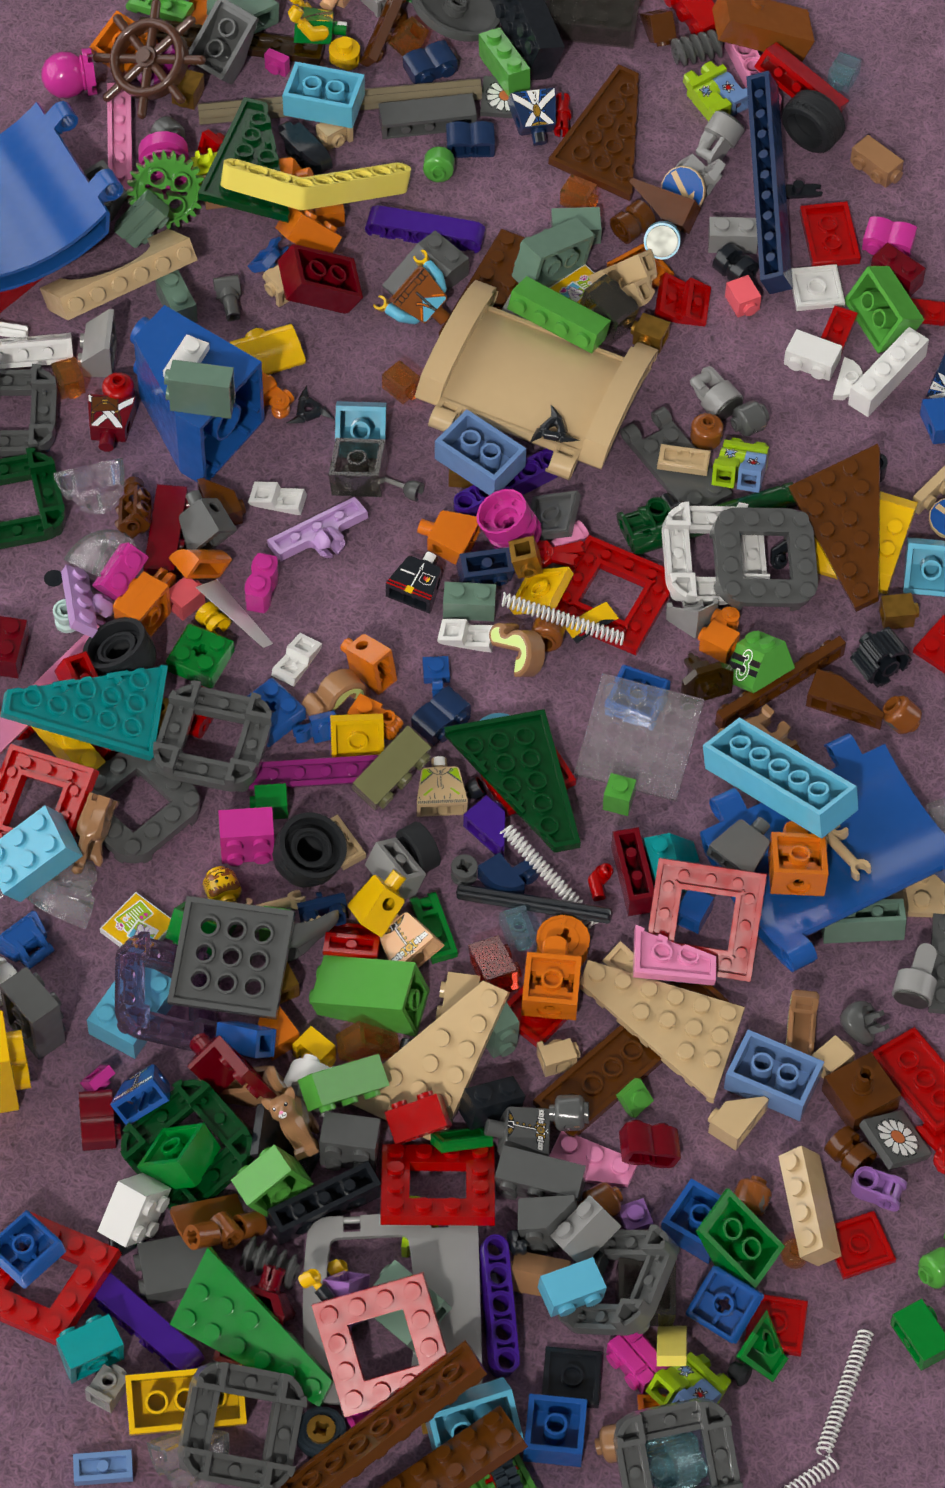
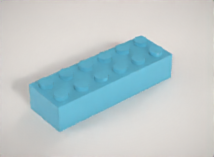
M740 717L703 745L705 769L821 839L859 810L857 786Z

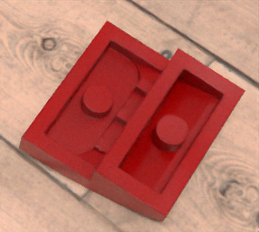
M665 272L660 276L654 315L678 324L705 327L711 287L692 277L685 282Z
M346 923L334 926L325 934L323 955L377 959L381 945L380 937L361 924Z

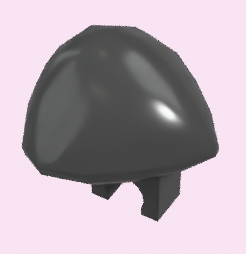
M856 1001L849 1004L840 1015V1024L844 1031L851 1038L868 1047L872 1046L876 1033L890 1028L888 1023L885 1025L877 1023V1018L882 1017L885 1014L884 1011L875 1012L871 1003L866 1001Z

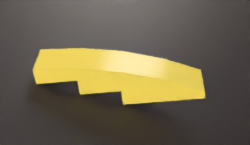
M658 1326L657 1366H686L687 1326Z

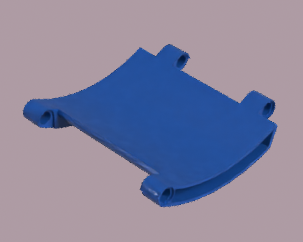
M60 101L55 103L47 113L36 102L18 121L0 134V292L37 281L71 263L95 246L109 233L110 213L104 203L114 201L123 194V186L111 169L100 170L89 181L60 137V134L72 130L78 124V117L68 102Z
M848 733L824 745L831 760L835 763V768L830 771L857 786L859 810L842 822L836 830L848 828L849 835L846 839L841 840V842L857 859H864L870 863V874H867L863 869H859L857 871L860 873V880H854L851 877V867L829 844L827 847L829 875L824 896L770 894L768 849L755 871L767 874L758 937L791 972L797 971L818 959L816 950L810 940L806 938L807 936L934 874L945 883V834L923 808L909 787L886 744L862 754L855 739ZM731 788L709 799L711 810L720 822L700 831L704 853L706 855L709 845L740 819L749 825H752L757 817L766 820L770 828L764 836L769 840L771 832H783L785 824L791 820L763 803L747 809L737 789ZM706 855L711 865L722 867ZM731 897V899L735 903L736 897Z

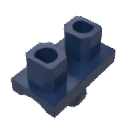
M321 891L315 892L316 899L297 903L300 923L308 922L311 918L315 920L317 916L322 917L334 910L339 911V920L335 926L346 924V918H349L344 892L323 897Z

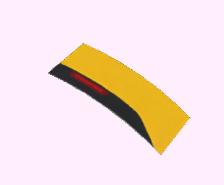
M607 602L580 616V620L584 618L586 622L589 619L590 623L594 621L595 625L599 623L600 626L603 624L605 626L619 619ZM572 622L566 628L576 644L591 633L590 629L589 633L585 634L586 627L584 632L581 633V626L576 632L577 622L573 630H571Z

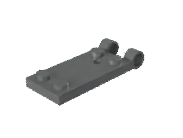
M661 407L651 413L653 423L660 430L655 434L643 439L638 427L633 423L620 430L622 439L663 488L671 494L675 502H689L690 506H714L732 497V492L729 488L711 485L713 469L710 465L707 476L657 469L661 444L695 449L672 421V417L665 407Z

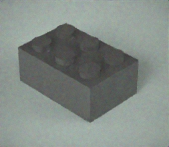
M25 967L1 983L0 992L6 1023L13 1031L22 1030L24 1044L40 1060L66 1042L64 1035L66 1028L62 1023L64 1016L60 1010L62 1003L54 992L49 993L45 989V983L38 973L32 974Z
M503 1145L495 1174L496 1191L500 1192V1196L510 1200H516L517 1197L534 1198L575 1195L577 1203L580 1205L579 1202L581 1201L586 1183V1166L505 1145Z

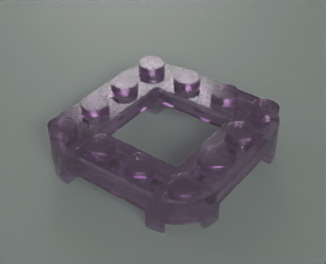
M142 931L138 935H134L126 940L118 948L115 956V1016L118 1021L117 1027L120 1032L140 1040L192 1051L190 1049V1042L197 1034L205 1033L211 1040L216 1037L218 1011L189 1007V1020L150 1011V1005L145 1004V967L173 973L178 945L150 938V932ZM203 947L198 951V959L208 960L211 957L206 952L208 950L207 947ZM202 973L195 975L192 980L193 985L196 987L204 986L207 982V976Z

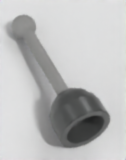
M374 469L367 471L368 478H376L402 488L405 497L412 501H418L416 492L421 495L424 492V483L417 480L408 481L403 484L377 474Z

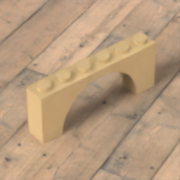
M166 229L147 238L150 245L148 250L137 259L120 268L94 277L76 280L60 278L40 288L49 311L66 320H70L197 261V257L190 238L173 230Z

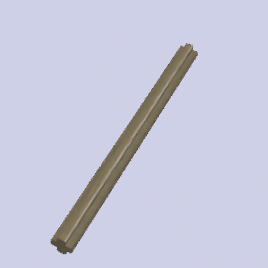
M481 79L366 88L359 111L379 109L378 103L472 93L474 100H482ZM282 96L254 98L255 100L267 102L270 119L290 117L283 115ZM242 100L198 103L199 124L232 122Z

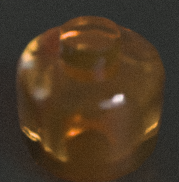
M796 1238L787 1240L784 1243L785 1248L780 1253L782 1262L792 1269L803 1267L807 1261L799 1256Z

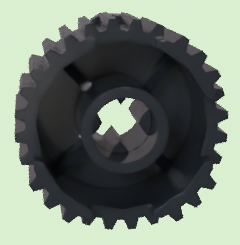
M890 627L884 628L881 632L877 631L876 634L871 632L865 633L859 639L860 647L850 656V660L867 682L874 683L877 688L891 682L889 677L897 673L899 669L903 672L912 661L908 655L910 654L909 649Z

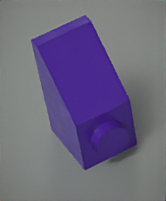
M486 795L464 813L463 827L494 855L501 853L504 857L505 838H503L504 833L500 834V832L505 829V810L498 801H493Z

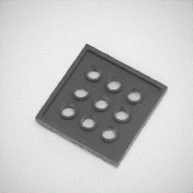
M187 896L167 1000L168 1004L277 1020L295 912L292 910ZM206 921L217 923L216 930L211 934H206L202 931V926ZM235 924L244 927L243 934L237 938L229 935V929ZM261 928H267L271 931L270 938L263 942L256 939L257 931ZM203 947L212 949V955L208 960H200L197 957L198 951ZM229 951L239 953V959L234 964L224 962V956ZM255 955L266 957V963L263 967L254 968L251 965V960ZM200 973L207 976L206 984L202 987L194 986L192 983L194 976ZM230 977L234 980V986L231 990L223 991L219 988L220 981L223 978ZM252 981H257L261 984L260 992L255 995L246 992L247 985Z

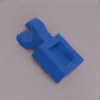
M281 237L272 238L267 248L261 250L251 261L248 267L252 272H265L276 265L275 261L277 258L283 255L289 248L285 246L279 249L278 243L282 239Z
M448 656L422 657L424 684L432 683L433 697L443 689V683H450Z
M335 711L309 716L310 723L293 726V736L296 737V742L304 743L310 738H313L314 743L331 740L330 715H336Z

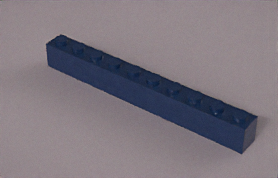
M765 71L746 76L760 281L769 294L793 289L779 90L778 84L771 73Z

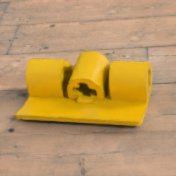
M292 324L267 331L262 328H255L247 332L244 338L229 342L262 362V371L266 375L306 363L301 344Z

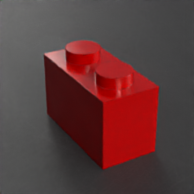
M431 1090L417 1095V1101L407 1103V1100H402L391 1104L392 1110L386 1111L385 1115L395 1144H404L452 1126L442 1094H433Z

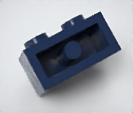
M509 547L459 554L456 563L459 582L503 586L508 581H511L515 571L511 562Z

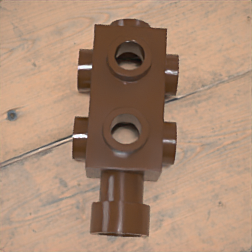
M135 476L125 480V494L119 498V505L115 507L118 514L115 526L121 533H126L131 539L139 533H145L151 525L152 496L144 487L143 480Z

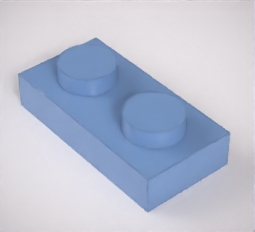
M132 1449L73 1454L74 1485L133 1482Z

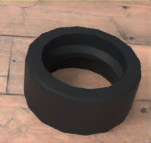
M415 821L396 832V838L425 873L440 865L441 857L437 844L423 824Z

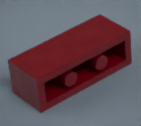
M639 827L612 831L611 849L628 916L651 913L654 886Z

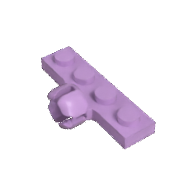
M353 497L267 539L268 547L280 561L307 548L315 549L324 558H333L328 548L331 547L336 555L340 554L345 546L344 536L341 532L368 519V512L356 497Z
M66 564L61 574L70 628L93 638L98 631L97 624L99 626L104 625L106 622L103 618L112 615L113 600L103 594L94 595L91 591L89 574L82 568H74Z

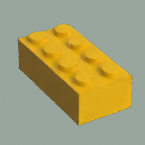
M197 1369L125 1375L130 1436L181 1431L189 1385ZM220 1392L214 1428L246 1425L245 1397Z

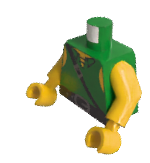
M290 0L293 5L289 9L288 15L290 20L295 23L294 43L331 44L332 35L346 36L347 22L334 21L333 11L313 8L308 1Z

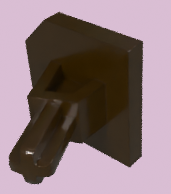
M689 653L688 658L684 659V664L690 673L682 679L681 703L683 707L732 693L734 671L731 665L720 661L709 664L707 660L701 661L693 653Z

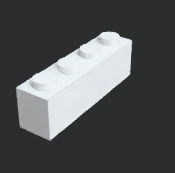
M908 327L851 387L848 405L869 417L926 357L929 339Z

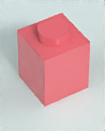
M749 275L726 283L725 297L737 317L744 315L752 316L760 310L761 295Z
M185 577L169 588L171 611L182 621L206 603L205 595L196 588L202 584L197 580L194 581Z

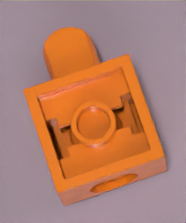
M162 567L154 576L143 571L138 578H134L130 582L128 590L124 595L119 596L113 604L114 620L125 617L137 619L142 623L149 636L152 637L171 614L169 588L176 583V575L171 572L168 573Z
M793 821L785 824L783 832H771L768 849L770 894L825 895L829 875L826 836L821 839L815 834H809L808 830Z
M557 935L547 937L542 945V953L527 952L522 996V1016L576 1020L582 957L568 955V944L563 937Z

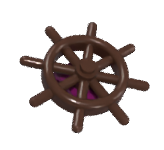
M152 0L150 18L135 21L130 25L126 23L121 15H114L113 21L121 30V33L116 38L111 53H95L93 55V60L97 63H110L111 73L116 82L103 94V100L110 102L122 90L132 97L139 99L137 117L139 119L146 118L148 100L159 99L170 93L177 103L183 104L185 96L177 86L191 65H203L206 62V58L203 55H189L187 42L183 37V34L195 24V17L188 16L175 28L168 22L159 19L160 0ZM157 31L168 34L156 45ZM148 32L145 46L138 37ZM130 44L136 49V54H126ZM124 63H137L125 74ZM137 78L141 83V87H136L131 82Z

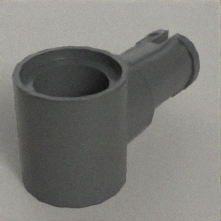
M238 274L213 278L214 291H216L217 295L216 300L220 299V302L223 304L227 321L239 320L238 300L239 296H241Z

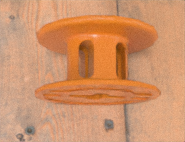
M567 915L553 916L544 921L537 930L536 952L542 953V945L547 937L561 936L567 940L568 955L581 956L582 966L587 959L590 943L588 928L582 921Z

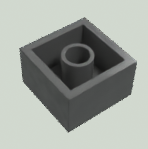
M324 1112L319 1141L320 1165H325L329 1170L338 1171L341 1168L352 1169L369 1161L374 1172H376L381 1143L380 1119Z

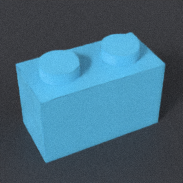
M593 1257L540 1276L537 1286L551 1317L556 1315L561 1317L567 1316L583 1305L591 1307L600 1303L602 1298H604L607 1288Z

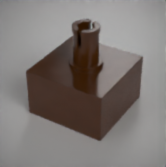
M871 1052L826 1075L823 1080L822 1092L845 1125H849L854 1131L861 1129L859 1124L864 1119L891 1113L899 1107L900 1092Z

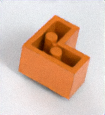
M288 207L290 211L289 222L279 221L275 228L285 238L297 245L333 253L342 238L336 232L338 228L326 220L324 224L317 221L318 216L312 213L310 209L298 210Z

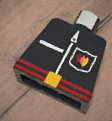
M426 552L422 559L408 556L387 580L386 597L430 614L441 583V568L436 566L439 560L438 557L431 552Z

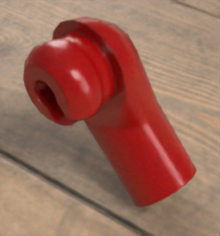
M603 863L596 867L588 877V884L594 902L606 898L603 886L613 874V867L608 863Z

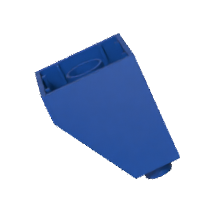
M164 305L151 319L148 317L141 318L131 332L130 341L134 344L136 358L133 372L137 374L139 397L179 471L196 482L200 478L210 481L265 421L262 362ZM186 334L209 343L210 349L201 363L234 367L236 399L231 419L170 411V402L166 400L167 385L164 384L163 370Z

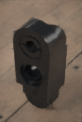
M287 121L278 126L279 134L284 140L285 153L289 157L294 158L301 169L310 167L315 176L332 168V159L327 149L300 122L293 125L290 121Z

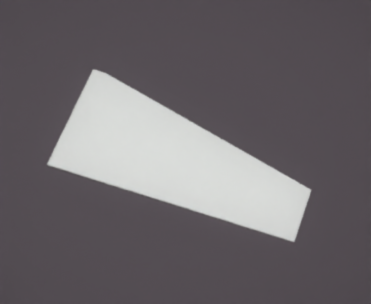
M218 579L196 587L263 648L273 644Z

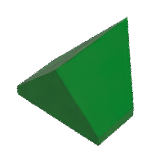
M766 1310L736 1358L749 1365L753 1370L771 1382H774L789 1358L783 1352L769 1313Z

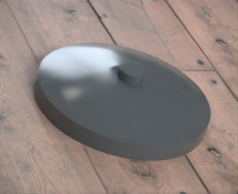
M411 0L417 15L427 26L445 37L458 41H479L480 33L496 29L500 22L499 18L495 15V9L490 0Z

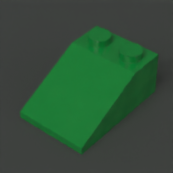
M729 1188L725 1189L696 1230L713 1264L756 1289L785 1248V1245Z

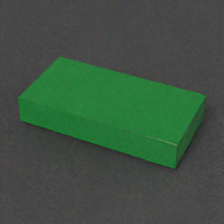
M483 1127L471 1131L469 1128L434 1132L431 1134L430 1143L438 1151L445 1153L493 1146V1137L484 1135Z

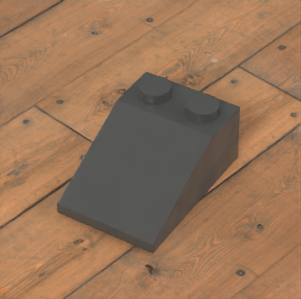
M217 0L192 43L189 55H203L206 58V62L198 66L232 85L245 63L259 18L228 0Z
M435 230L417 243L384 282L382 287L393 295L418 267L413 256L417 260H423L425 256L421 250H425L429 260H432L443 272L447 292L469 275V258Z

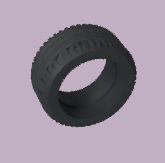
M802 90L798 92L785 105L782 111V122L788 135L799 146L810 152L824 153L829 151L845 132V121L840 109L830 98L818 91Z

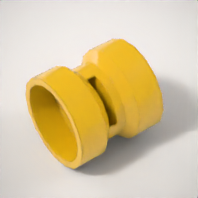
M211 601L202 605L195 615V619L200 625L206 626V630L216 633L215 629L217 627L224 632L231 624L230 618L225 613H220V609Z

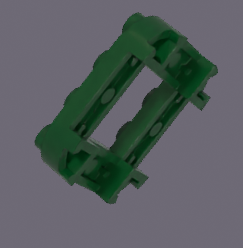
M26 448V454L0 459V486L32 480L39 515L0 522V549L50 540L61 535L65 527V506L55 462L52 456L48 457L43 453L36 452V448Z
M181 1079L172 1084L174 1089L170 1092L169 1101L144 1115L133 1125L129 1122L122 1130L124 1134L121 1140L120 1152L124 1160L137 1175L142 1173L137 1168L138 1164L162 1128L178 1126L194 1111L226 1146L215 1156L214 1162L208 1167L202 1176L201 1182L196 1187L180 1189L170 1187L168 1210L173 1206L215 1198L232 1183L231 1179L237 1175L242 1167L250 1165L254 1160L250 1156L253 1135L212 1087L203 1080L182 1081Z

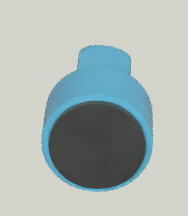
M655 222L645 233L646 251L651 249L656 259H668L674 256L680 247V232L670 222Z

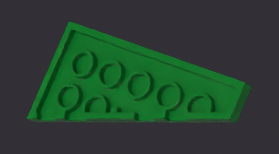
M208 1247L170 1325L246 1367L285 1373L295 1377L294 1379L301 1386L304 1396H307V1400L319 1407L322 1406L334 1383L333 1377L311 1354H308L297 1342L295 1336L281 1325L280 1320L254 1292L235 1275L236 1273L229 1266L225 1265L212 1247Z

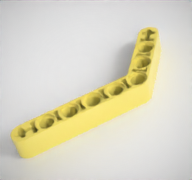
M229 158L224 160L220 185L228 190L294 209L308 210L404 194L408 190L411 167L403 163H390L315 176L298 177L239 159Z

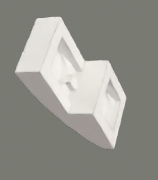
M254 482L248 503L254 507L301 515L307 493L304 489L281 488L278 482Z
M442 619L437 641L443 645L492 652L493 646L489 639V631L493 625H469L467 619Z
M299 633L287 646L285 656L273 667L271 676L294 687L319 653L322 643Z

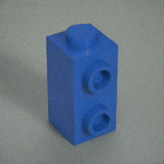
M241 1021L217 1022L216 1037L220 1035L240 1055L252 1058L274 1057L276 1029Z

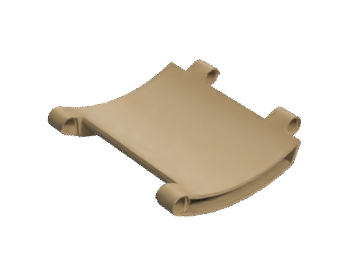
M475 280L464 293L448 319L418 383L415 398L435 405L428 426L444 432L467 409L499 431L530 442L536 429L540 428V425L551 417L552 405L563 418L567 435L580 441L560 442L558 440L556 442L544 439L543 437L533 441V444L553 451L550 464L545 469V472L570 480L578 461L602 470L620 426L638 390L651 371L652 363L655 362L659 350L637 342L634 347L631 346L625 357L599 347L591 354L531 321L494 308L493 305L499 292L496 291L497 288ZM554 426L549 430L555 432L557 428Z

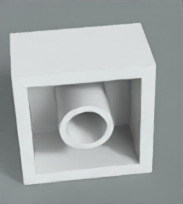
M144 1173L119 1180L97 1232L124 1247L152 1238L158 1231L159 1217L169 1204L170 1199L168 1195L171 1188Z

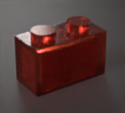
M499 935L468 945L470 963L475 974L481 976L480 983L486 981L508 992L520 989L518 979L522 977L520 966L517 961H512L511 950L508 944L502 943Z

